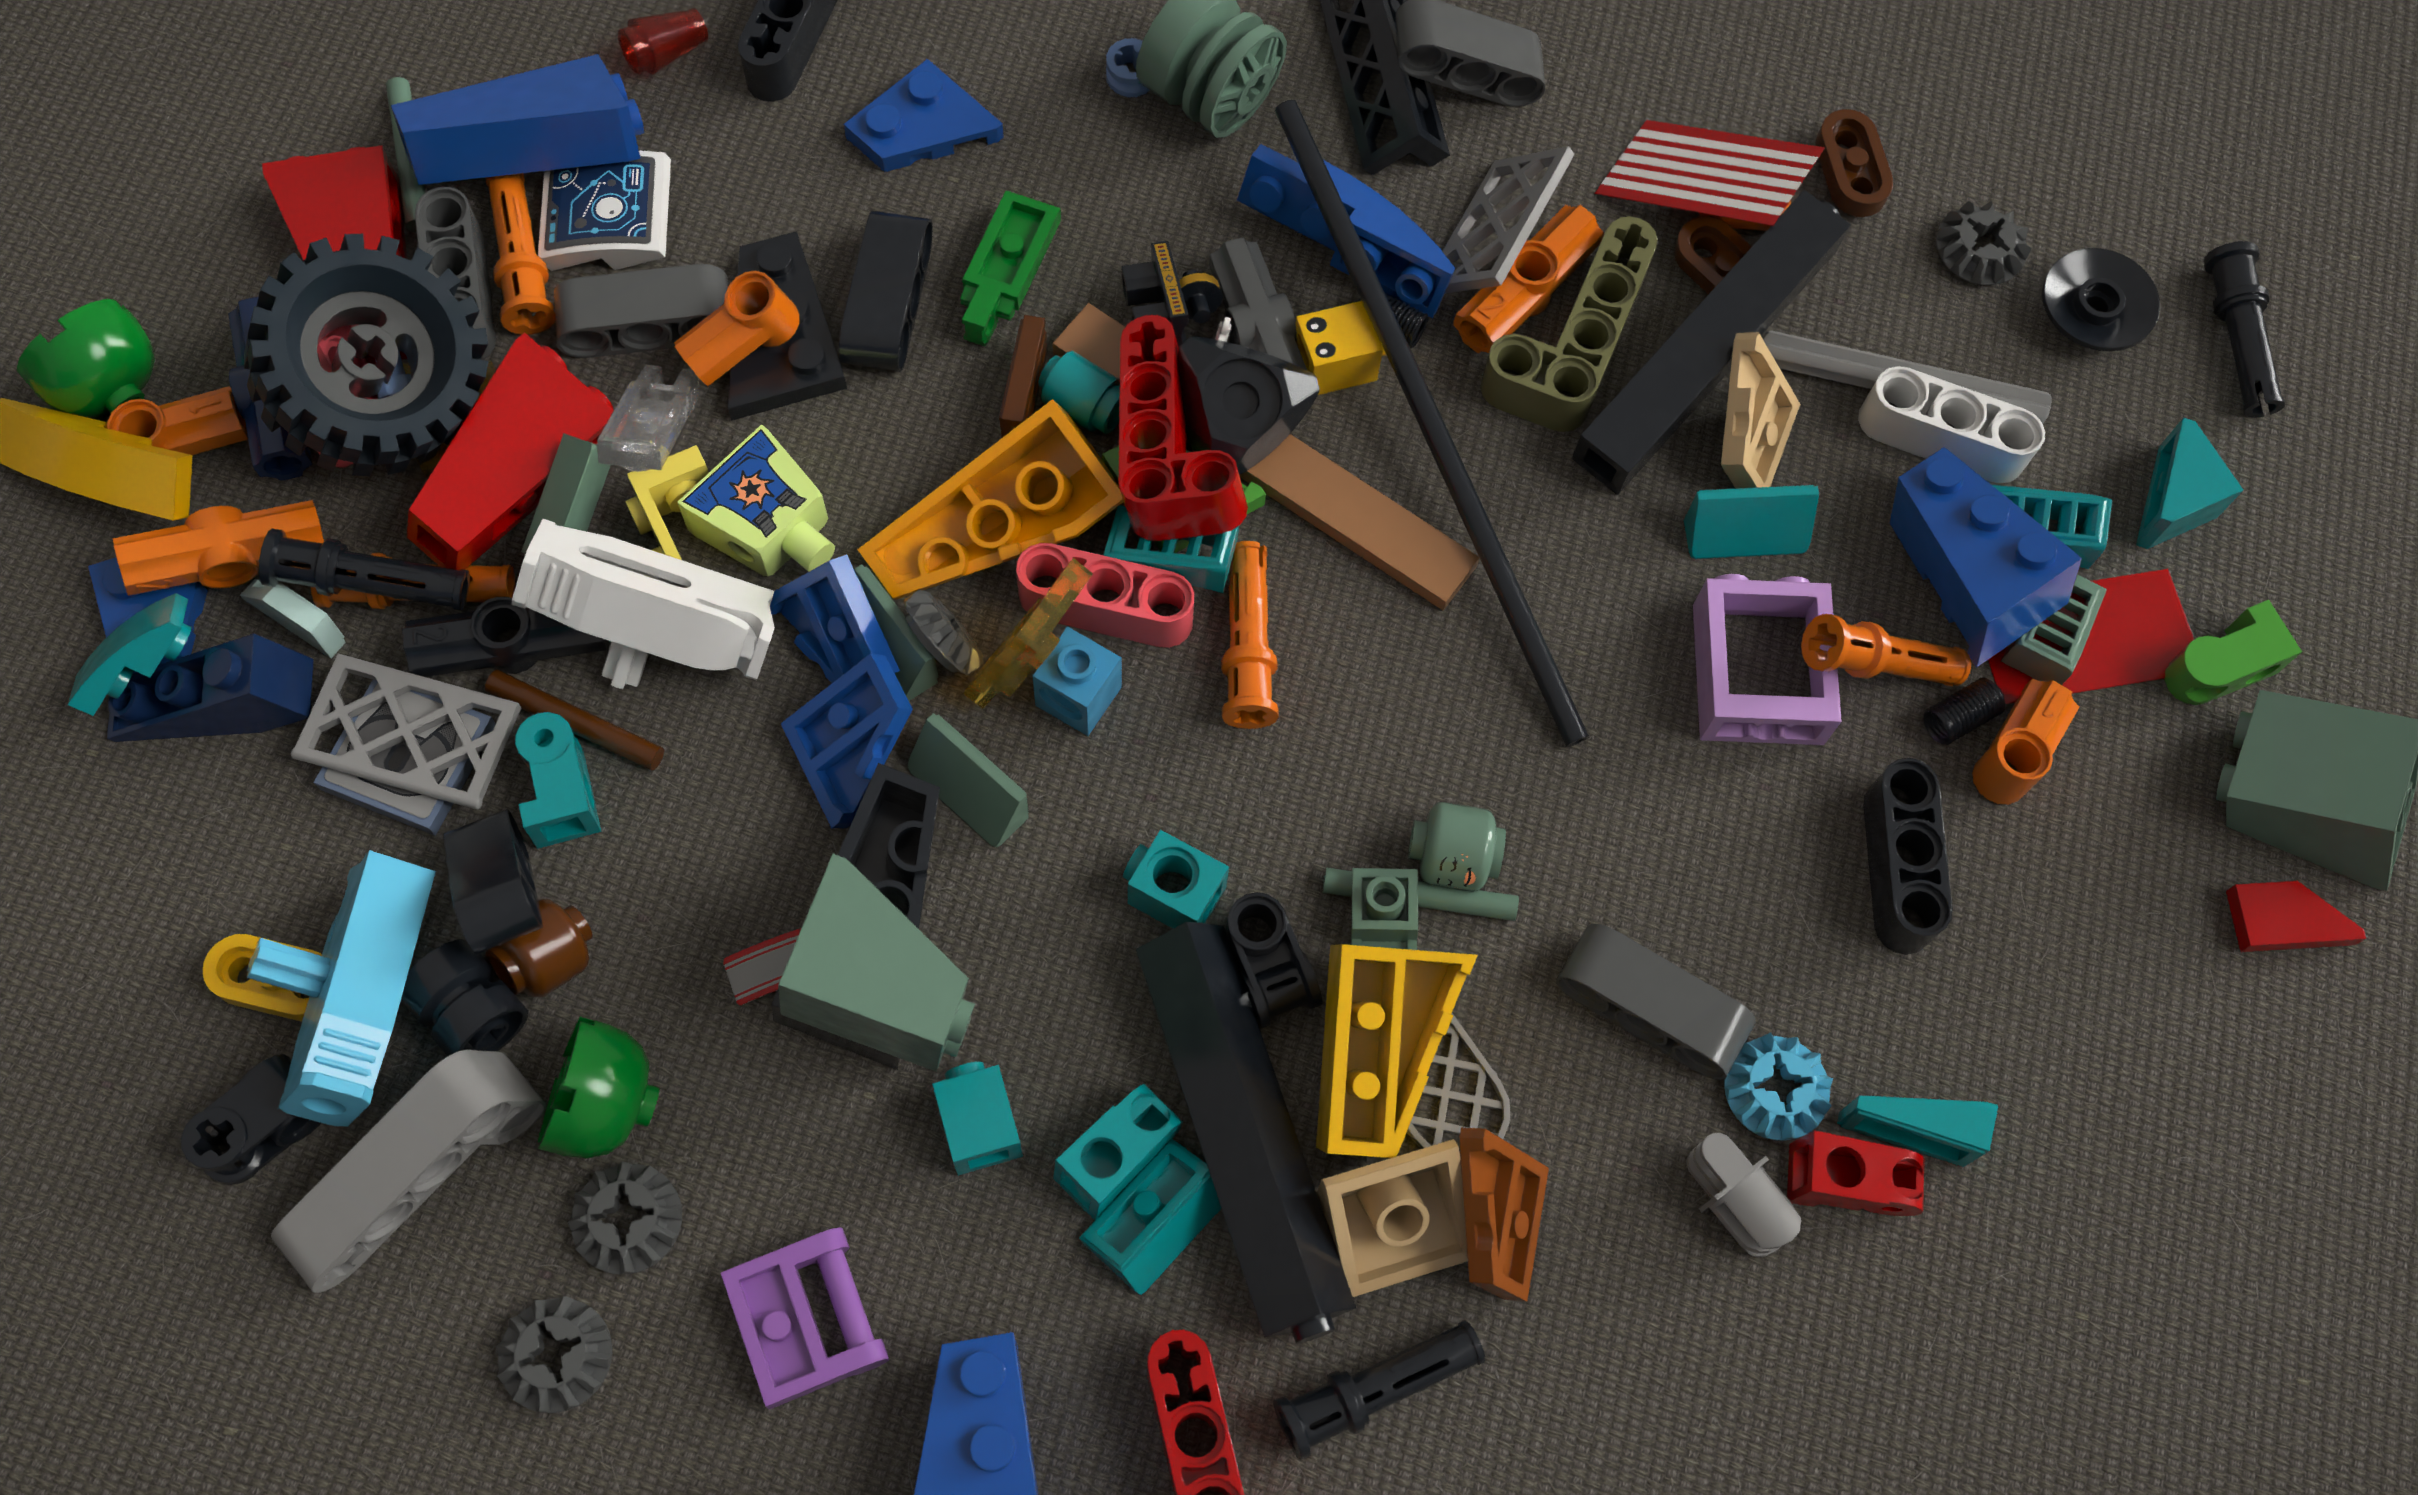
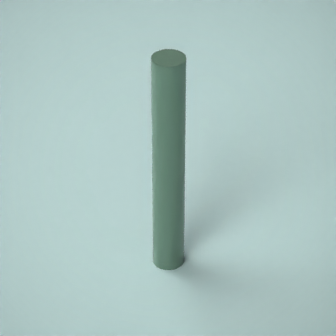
M394 77L386 82V90L407 230L417 233L415 208L420 197L426 193L425 185H419L407 159L391 109V105L410 101L412 96L409 81L401 77Z
M1326 867L1322 893L1352 897V871ZM1418 881V907L1509 921L1516 920L1519 896L1483 890L1471 892L1429 885L1423 881Z

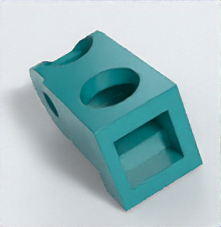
M551 712L537 713L528 717L519 726L515 735V746L531 772L536 800L519 804L523 828L537 849L602 832L584 751L578 739L574 736L568 721L562 716Z
M1142 1084L1127 1095L1116 1107L1113 1105L1056 1159L1053 1179L1095 1221L1115 1200V1197L1175 1137L1182 1127L1183 1121L1145 1084Z

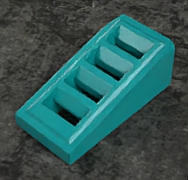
M1992 485L2023 511L2032 514V518L2047 530L2049 519L2057 520V532H2049L2082 558L2081 568L2089 569L2104 552L2108 540L2112 499L2084 493ZM2076 525L2081 526L2080 534H2075Z
M1122 505L1117 507L1104 556L1172 571L1184 576L1192 586L1223 593L1238 539L1239 526L1232 531L1221 534L1183 538V540L1189 541L1186 554L1174 553L1178 539L1164 540L1161 552L1149 551L1152 540H1146L1142 537L1139 539L1137 549H1128L1124 547L1132 525L1126 507ZM1202 544L1213 547L1210 557L1199 556Z
M1859 1095L1839 1112L1837 1124L1841 1125V1128L1964 1167L1990 1151L1998 1105L1981 1101Z

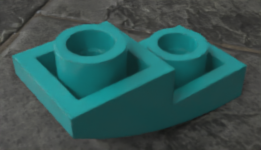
M175 593L144 608L117 627L94 650L76 674L68 705L94 716L106 695L115 699L120 697L133 671L151 678L163 657L174 661L182 651L192 629L191 626L183 623L188 598Z

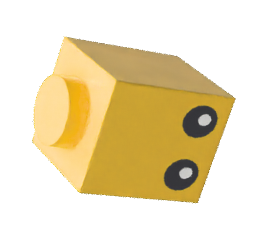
M1362 301L1296 316V343L1307 371L1317 377L1320 388L1318 395L1377 381L1381 358L1386 356V353Z

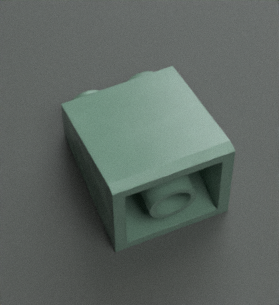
M2260 690L2253 713L2242 711L2236 725L2233 748L2241 749L2236 766L2224 765L2218 784L2216 800L2226 802V827L2369 887L2387 891L2418 782V719Z
M832 854L778 984L781 1015L937 1072L944 1053L957 1057L975 1004L963 999L969 978L846 858Z

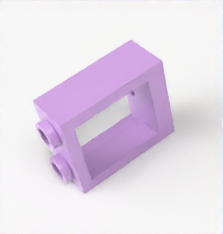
M1725 574L1714 579L1707 578L1693 604L1700 740L1824 745L1842 722L1838 668L1825 672L1813 670L1809 667L1811 697L1729 694L1725 614L1805 618L1807 627L1814 617L1821 614L1833 615L1831 583H1810L1808 579L1798 576L1784 577L1776 581L1748 580L1746 576L1740 574ZM1820 645V649L1828 651L1831 646Z

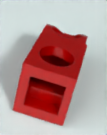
M1814 1130L1789 1143L1787 1198L1792 1204L1811 1207L1822 1204L1857 1211L1864 1209L1869 1212L1890 1216L1919 1215L1923 1213L1925 1158L1923 1155L1911 1150Z

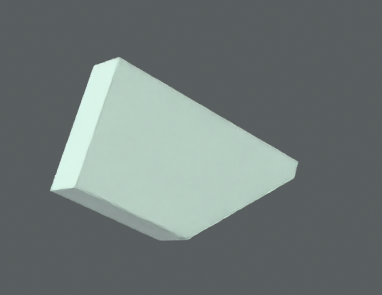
M254 579L240 594L246 602L329 658H332L346 643L343 639L344 635L326 612L280 582L275 587L262 585L260 579Z

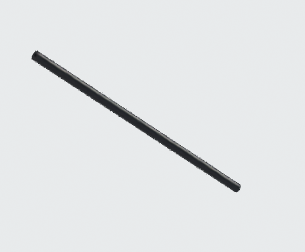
M1295 100L1284 101L1276 107L1275 113L1561 737L1566 747L1579 744L1589 738L1588 732L1299 106Z

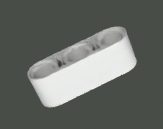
M1901 366L1888 368L1880 374L1858 414L1861 429L1867 436L1878 442L1925 459L1945 447L1982 478L2000 484L2008 483L2018 478L2045 441L2043 424L2030 411Z

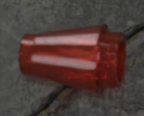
M695 8L686 11L682 10L632 18L628 20L627 27L618 30V41L623 56L636 74L647 71L653 75L697 47L700 43L708 40L706 24L701 14Z

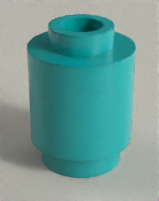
M1069 351L1062 357L1055 355L1048 361L1038 381L1039 387L1043 388L1041 394L1042 402L1047 404L1053 399L1070 415L1075 423L1090 432L1097 429L1104 434L1112 432L1119 424L1120 379L1075 351Z

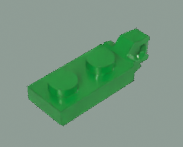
M1005 191L962 279L961 305L968 307L962 318V324H965L964 340L986 347L996 329L998 318L1011 321L1015 310H1019L1061 222V208Z

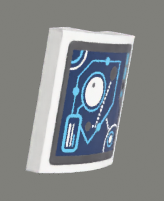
M639 151L641 158L633 161L544 171L538 256L546 263L547 268L550 271H555L602 258L614 270H619L665 258L671 159L663 152Z

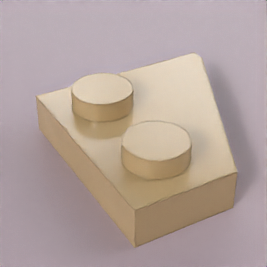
M1759 332L1736 333L1733 343L1721 466L1736 489L1771 486L1800 407V402Z

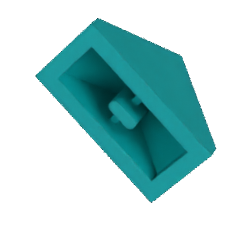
M2183 418L2158 448L2136 546L2149 549L2218 518L2243 491L2241 485L2196 421Z

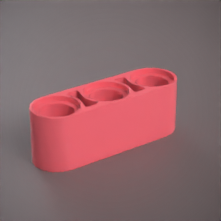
M1039 543L1028 547L1021 553L1017 561L1016 575L1019 600L1022 608L1035 618L1164 648L1180 645L1189 637L1192 631L1194 590L1191 583L1180 574L1052 543ZM1041 576H1052L1059 580L1054 586L1048 588L1038 587L1031 583ZM1100 590H1112L1120 595L1117 599L1110 602H1100L1092 597L1095 592ZM1165 603L1176 606L1180 611L1172 616H1161L1156 614L1152 608Z

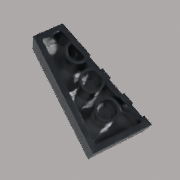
M878 763L838 856L846 858L919 929L940 787ZM778 988L771 1004L774 1022L898 1070V1057L781 1015Z

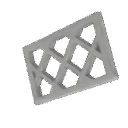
M1569 146L1495 160L1443 249V253L1451 263H1454L1459 258L1463 263L1455 269L1445 294L1502 285L1575 155ZM1546 167H1549L1544 177L1532 186L1529 180ZM1513 174L1495 188L1501 176ZM1519 187H1522L1524 192L1498 212L1496 211L1495 205ZM1524 210L1518 223L1506 231L1504 224ZM1486 213L1489 219L1469 233L1475 221ZM1496 232L1498 236L1496 240L1473 257L1470 256L1469 251ZM1498 256L1491 270L1478 272L1479 269Z
M338 653L301 735L291 751V757L296 760L478 810L482 806L484 795L520 713L521 706L517 702ZM348 673L377 680L381 688L345 705L340 694ZM413 690L440 698L444 707L409 723L397 697ZM387 702L399 728L364 744L352 718ZM473 708L500 714L494 730L473 741L460 714ZM451 719L463 745L427 762L415 735ZM342 723L354 748L340 756L314 749L321 732ZM406 741L418 767L401 774L374 766L370 757ZM482 751H484V753H483V755H482V758H481L480 755H479V753L482 752ZM468 758L470 759L476 772L467 792L437 783L434 774Z

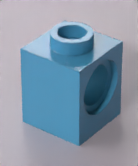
M1067 626L1033 674L1035 706L1089 736L1122 688V657Z

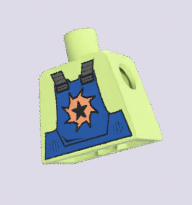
M762 424L677 502L690 533L763 576L773 575L790 558H793L809 572L829 561L835 551V545L819 532L828 520L822 494L776 438Z

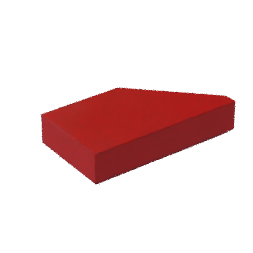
M2299 881L2235 884L2226 891L2240 952L2352 946L2366 939L2363 928Z

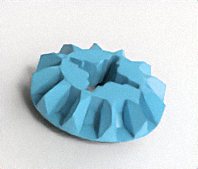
M1768 1033L1760 1038L1746 1042L1726 1079H1724L1725 1095L1733 1114L1747 1129L1767 1139L1779 1141L1793 1140L1808 1134L1819 1125L1832 1106L1829 1101L1833 1078L1827 1076L1821 1064V1053L1811 1052L1800 1044L1798 1037L1784 1038ZM1774 1065H1776V1069H1780L1783 1079L1794 1080L1795 1083L1802 1082L1800 1087L1792 1090L1787 1095V1105L1785 1106L1784 1102H1780L1777 1092L1766 1091L1765 1088L1754 1089V1087H1758L1773 1076Z

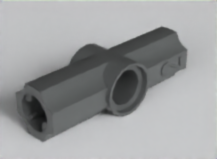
M1244 237L1224 242L1217 251L1209 255V267L1212 275L1219 281L1223 295L1222 301L1225 306V317L1231 318L1230 324L1232 326L1228 336L1230 343L1275 356L1307 370L1296 343V321L1291 304L1284 293L1277 294L1257 242L1246 241Z

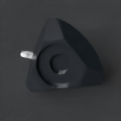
M1225 317L1223 322L1220 321L1215 339L1196 336L1189 337L1179 348L1177 363L1186 435L1193 451L1220 450L1230 454L1236 461L1240 475L1262 461L1288 437L1314 403L1320 388L1317 377L1313 373L1295 364L1251 348L1227 342L1232 325L1230 324L1231 318Z

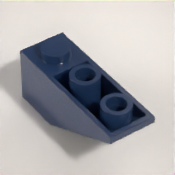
M253 633L175 659L174 661L160 664L151 678L138 672L133 673L118 699L109 697L107 739L113 742L262 733L307 719L311 709L314 659Z

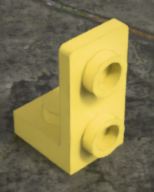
M697 445L627 474L636 496L625 502L640 535L652 531L659 544V547L652 549V551L680 560L682 559L662 516L671 512H681L677 502L709 473Z

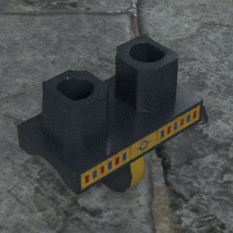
M1168 241L1151 243V262L1121 266L1122 287L1126 305L1157 302L1156 304L1131 307L1132 321L1145 315H1159L1166 318L1173 325L1179 348L1187 340L1184 328L1189 323V319H1194L1197 323H1205L1222 303V291L1219 281L1214 276L1199 273L1197 270H1188L1184 272L1179 280Z

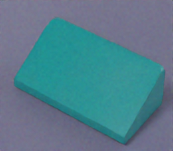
M1801 485L1699 490L1684 518L1689 555L1694 559L1803 554L1807 552L1811 543L1818 505V486Z
M1171 1139L1079 1239L1137 1294L1142 1295L1221 1209L1207 1164Z

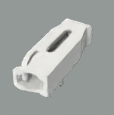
M542 519L527 548L512 598V605L524 609L528 607L573 629L611 641L602 676L613 679L611 685L623 689L625 684L635 687L639 685L648 654L699 669L728 670L738 668L745 677L757 680L775 628L770 610L774 594L773 590L613 537L555 525V522Z

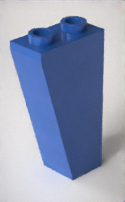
M598 54L391 105L407 159L419 185L628 162L641 158L636 135L644 134V127L637 104L633 98H627L619 73L610 75Z

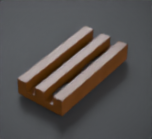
M1024 315V318L1020 321L999 415L1002 438L1035 412L1040 389L1038 381L1044 369L1048 352L1047 334L1044 331L1046 323L1043 317Z

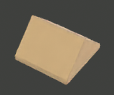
M1454 1139L1321 1180L1317 1195L1353 1297L1468 1261L1459 1146Z

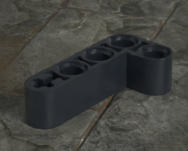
M837 0L757 1L738 42L748 90L754 97L762 101L774 102L783 100L794 91Z

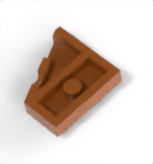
M1461 1127L1459 1140L1469 1282L1503 1300L1527 1302L1549 1167L1487 1129Z

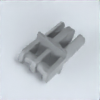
M1712 1133L1691 1150L1686 1160L1689 1172L1711 1198L1699 1210L1702 1213L1709 1208L1737 1243L1751 1256L1765 1257L1796 1237L1800 1232L1801 1217L1762 1165L1769 1160L1766 1156L1755 1165H1752L1727 1135Z

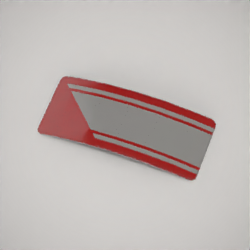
M802 928L753 945L723 960L738 1005H744L778 990V984Z

